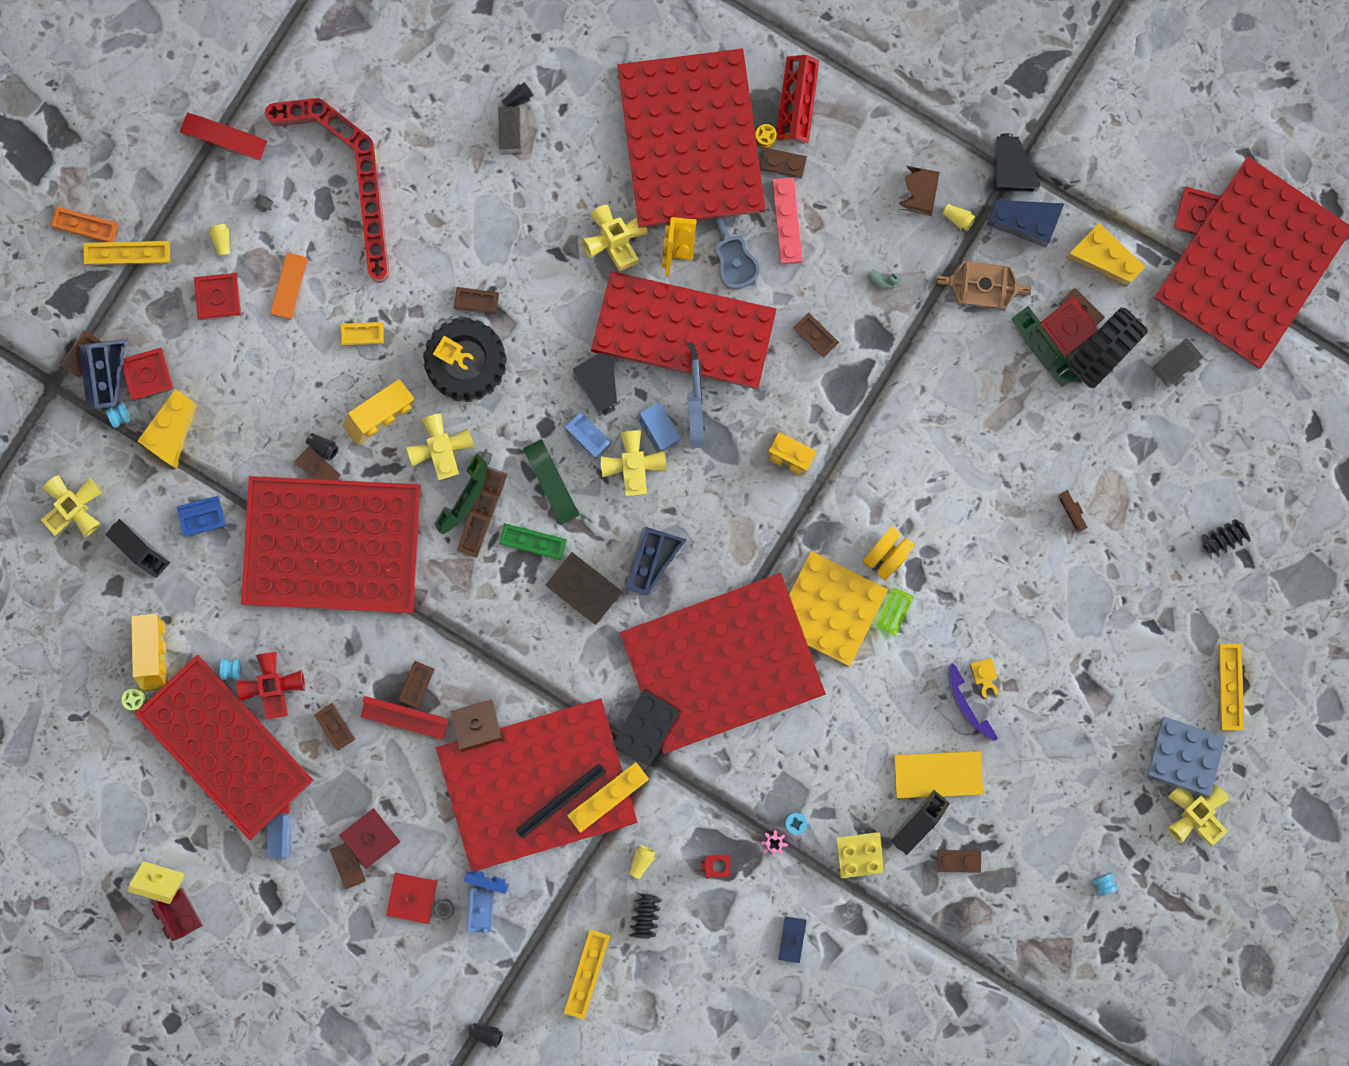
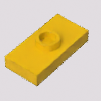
M383 322L340 324L341 346L384 344Z

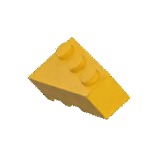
M1100 223L1066 257L1125 286H1128L1146 267Z
M398 379L350 411L342 427L355 444L359 446L365 440L374 436L381 428L393 423L397 416L408 413L412 409L415 399L402 381Z
M175 389L137 442L177 469L178 460L184 448L185 438L190 429L197 404Z
M158 614L132 616L133 678L142 692L160 690L167 683L166 644L163 639L166 629L165 622L161 621Z

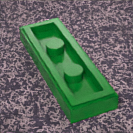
M504 523L499 544L562 560L567 539Z

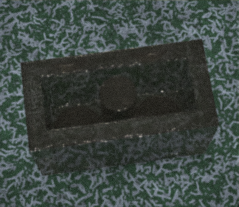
M498 107L500 154H522L520 107Z
M1186 338L1151 369L1167 387L1172 384L1176 387L1185 379L1183 375L1188 370L1192 373L1202 365L1199 361L1203 356Z

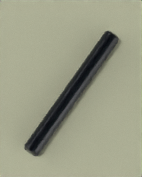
M597 764L516 829L518 835L521 838H525L604 775L606 771L602 765Z

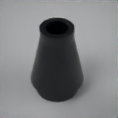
M525 82L522 84L518 83L501 101L505 108L510 111L512 108L531 101L530 98L534 94Z
M311 433L306 439V444L323 460L331 461L339 450L336 442Z
M474 1022L469 1035L475 1037L489 1048H497L502 1040L503 1032L498 1027L481 1025Z

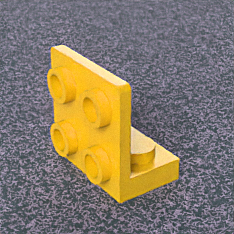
M671 217L670 226L666 225L662 268H666L665 276H670L672 258L693 260L696 219Z
M778 432L772 446L768 450L767 456L770 457V462L778 466L784 464L789 467L788 470L800 476L801 473L806 474L817 451Z

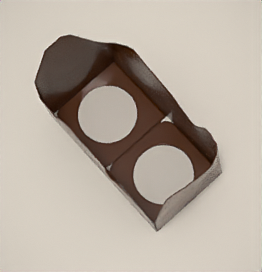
M906 166L912 173L905 177L907 188L912 196L907 200L899 202L901 206L907 209L898 210L931 215L940 172Z

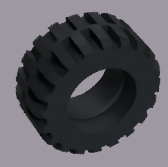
M1122 307L1119 308L1067 363L1069 369L1089 388H1095L1148 333L1147 327L1129 310Z
M464 317V320L456 318L452 319V322L448 324L445 322L441 324L439 330L435 329L433 331L431 339L426 342V351L423 353L424 369L432 385L447 398L450 397L454 401L472 402L474 399H483L486 394H491L495 391L494 388L500 385L502 382L501 378L503 374L505 375L507 358L499 336L489 325L486 326L482 321H474L471 318ZM443 336L456 343L468 340L475 342L482 348L485 354V365L483 370L474 378L461 380L452 376L448 372L445 362L434 356L433 353Z

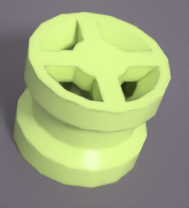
M129 689L123 693L121 703L126 709L136 711L146 703V696L141 690Z

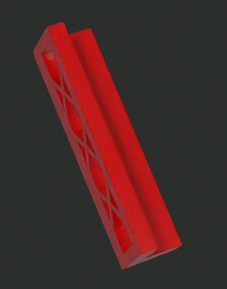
M796 55L787 56L776 135V139L779 141L795 140L802 144L809 143L819 60L811 56ZM799 61L798 69L793 73V62ZM795 82L796 88L790 93V86ZM792 102L793 110L788 114L787 107ZM789 123L791 125L790 134H784V129Z
M364 696L362 701L364 705L360 717L444 740L450 719Z

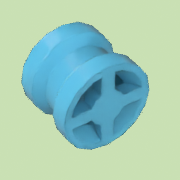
M123 402L118 404L116 408L110 407L106 409L108 418L114 428L119 427L121 423L127 424L131 422Z
M221 659L220 679L227 680L232 678L234 681L239 680L241 671L240 660L228 661L227 659Z
M792 813L786 818L785 827L791 834L798 835L806 830L807 820L800 813Z
M1112 872L1092 880L1093 885L1097 886L1098 897L1108 895L1119 889L1117 884L1113 882L1114 876Z

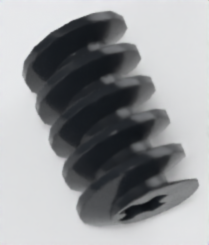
M1237 519L1232 520L1231 524H1224V529L1217 527L1216 532L1213 530L1209 531V537L1206 534L1201 535L1202 546L1211 560L1212 553L1220 557V549L1225 554L1228 553V545L1234 550V542L1242 546L1243 538L1248 542L1251 541L1245 525Z
M635 892L641 896V898L634 899V902L639 904V907L633 908V911L638 913V915L631 917L637 924L630 925V928L635 930V933H631L628 936L641 939L656 937V933L651 931V929L658 928V925L652 921L659 919V916L654 912L660 911L661 908L655 905V903L662 902V899L656 895Z

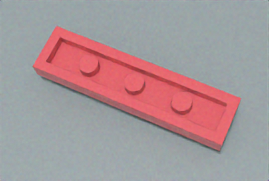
M794 177L773 179L781 265L802 263Z

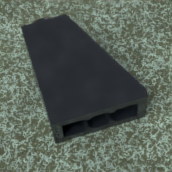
M1003 133L997 136L995 139V191L1037 192L1040 188V182L1019 137H1013L1011 133Z
M599 353L573 368L574 374L598 415L604 414V416H607L616 410L615 406L618 404L613 357Z
M118 519L105 534L135 565L155 578L171 563L121 519Z
M933 789L897 830L891 842L897 849L908 855L936 826L950 803Z

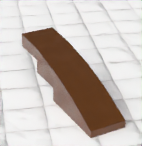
M487 467L482 491L469 513L457 551L476 558L478 557L508 476L507 473Z

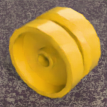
M893 526L888 529L862 561L870 569L874 568L880 560L883 561V564L877 570V575L884 581L894 571L896 572L908 558V553L915 546L908 538H904L896 547L894 543L900 537V532Z

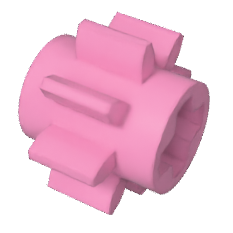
M774 830L771 836L765 833L767 840L761 841V844L766 845L767 848L763 852L767 853L770 850L772 857H775V852L778 851L783 855L782 846H788L787 843L782 842L785 835L783 834L778 837L776 830ZM771 838H773L774 840H780L778 842V849L774 847L771 849L769 848L771 844L769 840Z

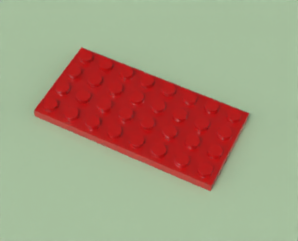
M610 271L591 352L607 354L620 359L692 375L693 359L687 342H693L695 344L694 348L697 350L696 353H698L701 377L758 390L777 309Z
M196 655L134 713L248 840H252L314 781L200 655Z

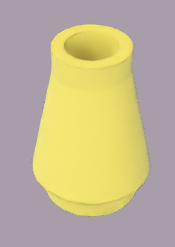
M951 204L946 206L942 214L961 231L963 229L968 231L976 216L972 215L971 211L952 206Z
M226 224L210 226V232L208 233L217 251V255L230 254L229 228H227Z
M640 845L635 850L629 874L637 879H641L644 872L654 861L655 851Z

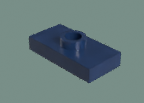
M785 916L778 960L800 963L806 919Z

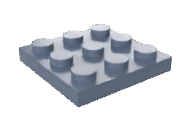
M1163 717L1146 777L1209 798L1212 793L1226 737Z

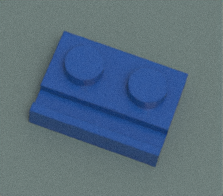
M219 496L176 507L184 537L227 526Z
M472 870V873L467 872L464 882L503 894L508 892L510 884L505 883L506 879L493 876L491 879L485 877V873L477 870Z

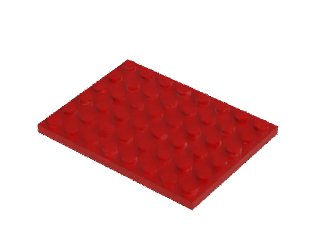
M743 48L617 64L638 228L668 225L671 222V217L700 221L766 212Z
M1247 156L1155 294L1154 299L1256 368L1261 369L1348 237L1349 224Z
M249 476L241 605L414 613L421 485Z
M781 573L619 632L641 693L643 689H647L682 711L662 746L663 754L826 695Z
M602 698L500 728L502 741L460 752L457 741L436 747L471 872L472 870L478 871L638 823L630 795L581 833L567 816L623 773L616 747L613 744L614 739ZM597 764L602 765L606 771L604 775L525 838H521L516 832L518 827Z

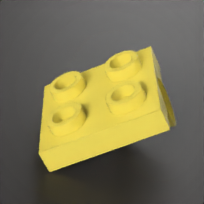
M880 832L836 838L841 878L884 873Z

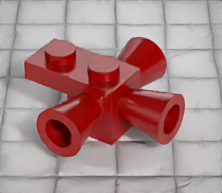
M277 652L256 655L263 675L257 676V681L237 680V691L240 701L260 695V698H263L266 719L288 716L285 690L305 691L303 671L299 670L282 677V673H276Z

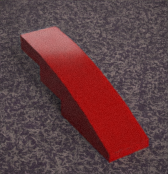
M188 112L179 131L183 135L200 139L205 143L221 147L226 151L258 161L261 160L268 142L252 134Z

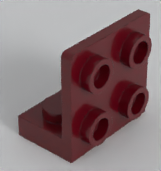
M183 888L177 890L170 904L160 901L152 903V912L157 920L160 919L164 927L162 930L167 939L171 938L172 941H176L203 926Z

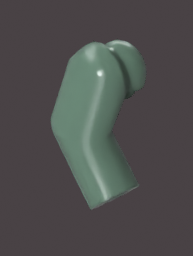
M875 269L867 276L868 279L882 290L893 289L898 286L900 281L897 274L893 273L891 276L882 277Z

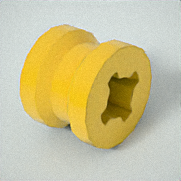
M763 124L757 128L755 136L759 147L770 148L774 145L777 135L775 128L769 124Z

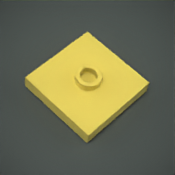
M143 861L129 885L128 892L170 904L184 879L185 873Z

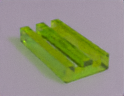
M894 588L876 627L896 636L914 596ZM897 593L900 596L885 626L883 622ZM905 597L907 598V602L902 610V613L897 621L895 628L891 629L890 627L892 625V622L898 612V609L903 601V598Z

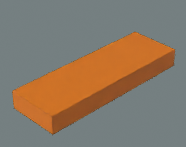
M57 206L51 223V228L102 242H114L119 226L118 223Z
M287 252L271 308V315L292 320L308 262L307 257Z

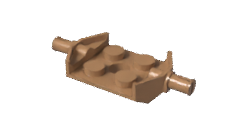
M963 261L956 273L951 275V277L938 275L937 284L949 285L958 305L962 303L1005 310L1015 295H1031V287L1019 286L1010 266ZM981 279H988L990 281L991 287L988 290L980 288L979 281Z

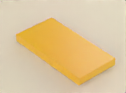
M981 751L894 755L896 798L927 797L933 789L941 796L983 795Z

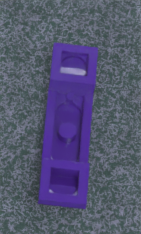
M951 664L948 666L949 684L952 696L961 714L981 735L992 741L997 740L998 737L988 720H984L981 723L978 722L958 688L965 681L956 665Z

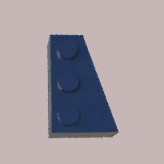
M996 200L987 225L1046 248L1051 240L1064 203Z
M128 339L78 345L87 409L116 406L121 380L119 379L121 366L124 363V349L127 346Z
M643 527L624 589L641 595H648L687 539Z

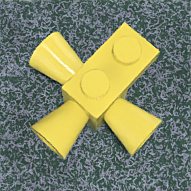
M608 205L596 208L590 217L598 224L601 231L599 236L583 238L581 240L586 256L591 259L606 248L619 271L638 264L639 259L629 244V239L647 235V227L638 228L637 217L627 224H624L621 217L613 220Z
M435 414L421 419L431 438L426 439L428 445L407 446L412 466L414 467L432 457L439 481L460 475L454 457V450L475 448L469 428L449 437L447 433L444 434L442 414Z
M641 431L621 432L620 435L626 453H622V458L601 456L602 478L623 472L626 497L647 495L645 469L667 472L665 450L644 456L643 451L639 452Z
M59 475L50 479L43 486L42 489L57 500L53 504L55 508L41 519L54 536L57 537L74 521L84 538L100 527L101 523L85 512L89 509L85 503L103 494L100 487L90 477L77 493L71 490L68 491Z
M1213 785L1209 798L1200 796L1196 801L1190 792L1176 788L1168 796L1169 799L1185 809L1181 814L1183 818L1167 827L1168 832L1179 843H1183L1192 829H1194L1212 847L1228 832L1213 816L1216 813L1214 809L1229 801L1227 794L1219 786Z

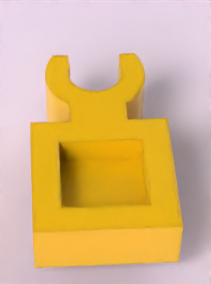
M443 336L433 353L434 356L451 366L457 361L463 370H468V367L463 364L465 358L474 360L471 354L461 353L463 346L446 336Z
M992 658L971 663L970 666L975 684L982 683L983 685L981 689L982 697H987V688H991L994 695H997L998 689L991 681L997 679Z

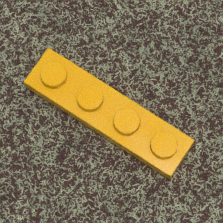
M169 241L84 243V265L171 264Z
M1218 644L1221 730H1244L1242 644Z
M636 762L567 816L581 833L647 782L649 778Z
M592 929L589 930L564 1014L585 1020L611 935Z

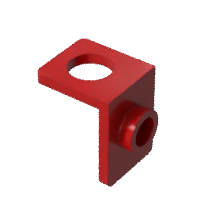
M705 855V860L701 861V874H706V879H709V877H729L730 856ZM716 860H723L725 862L726 868L723 872L719 873L713 869V863Z

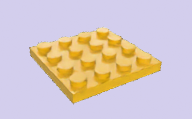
M811 551L789 595L808 646L850 667L888 589Z

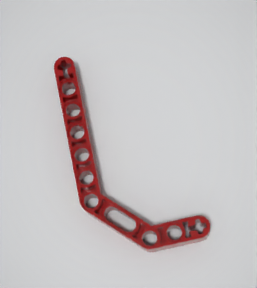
M320 98L269 104L265 109V115L272 125L287 126L317 122L355 152L368 273L373 281L377 283L385 282L389 277V265L376 147L373 140ZM316 106L323 107V111L320 114L313 113ZM301 108V115L297 117L292 116L294 109ZM275 111L279 112V114H277V118L273 117V115H275ZM331 120H341L354 131L353 135L349 138L343 137L329 126ZM364 142L370 143V147L366 151L360 150V145ZM371 163L372 169L370 171H362L364 164ZM367 184H374L375 188L372 192L367 193L364 191ZM369 205L377 206V210L374 213L366 212ZM371 226H379L377 234H369ZM379 246L382 248L381 253L376 256L372 255V248ZM375 262H379V266L382 270V272H380V276H377L374 273L377 271V265Z

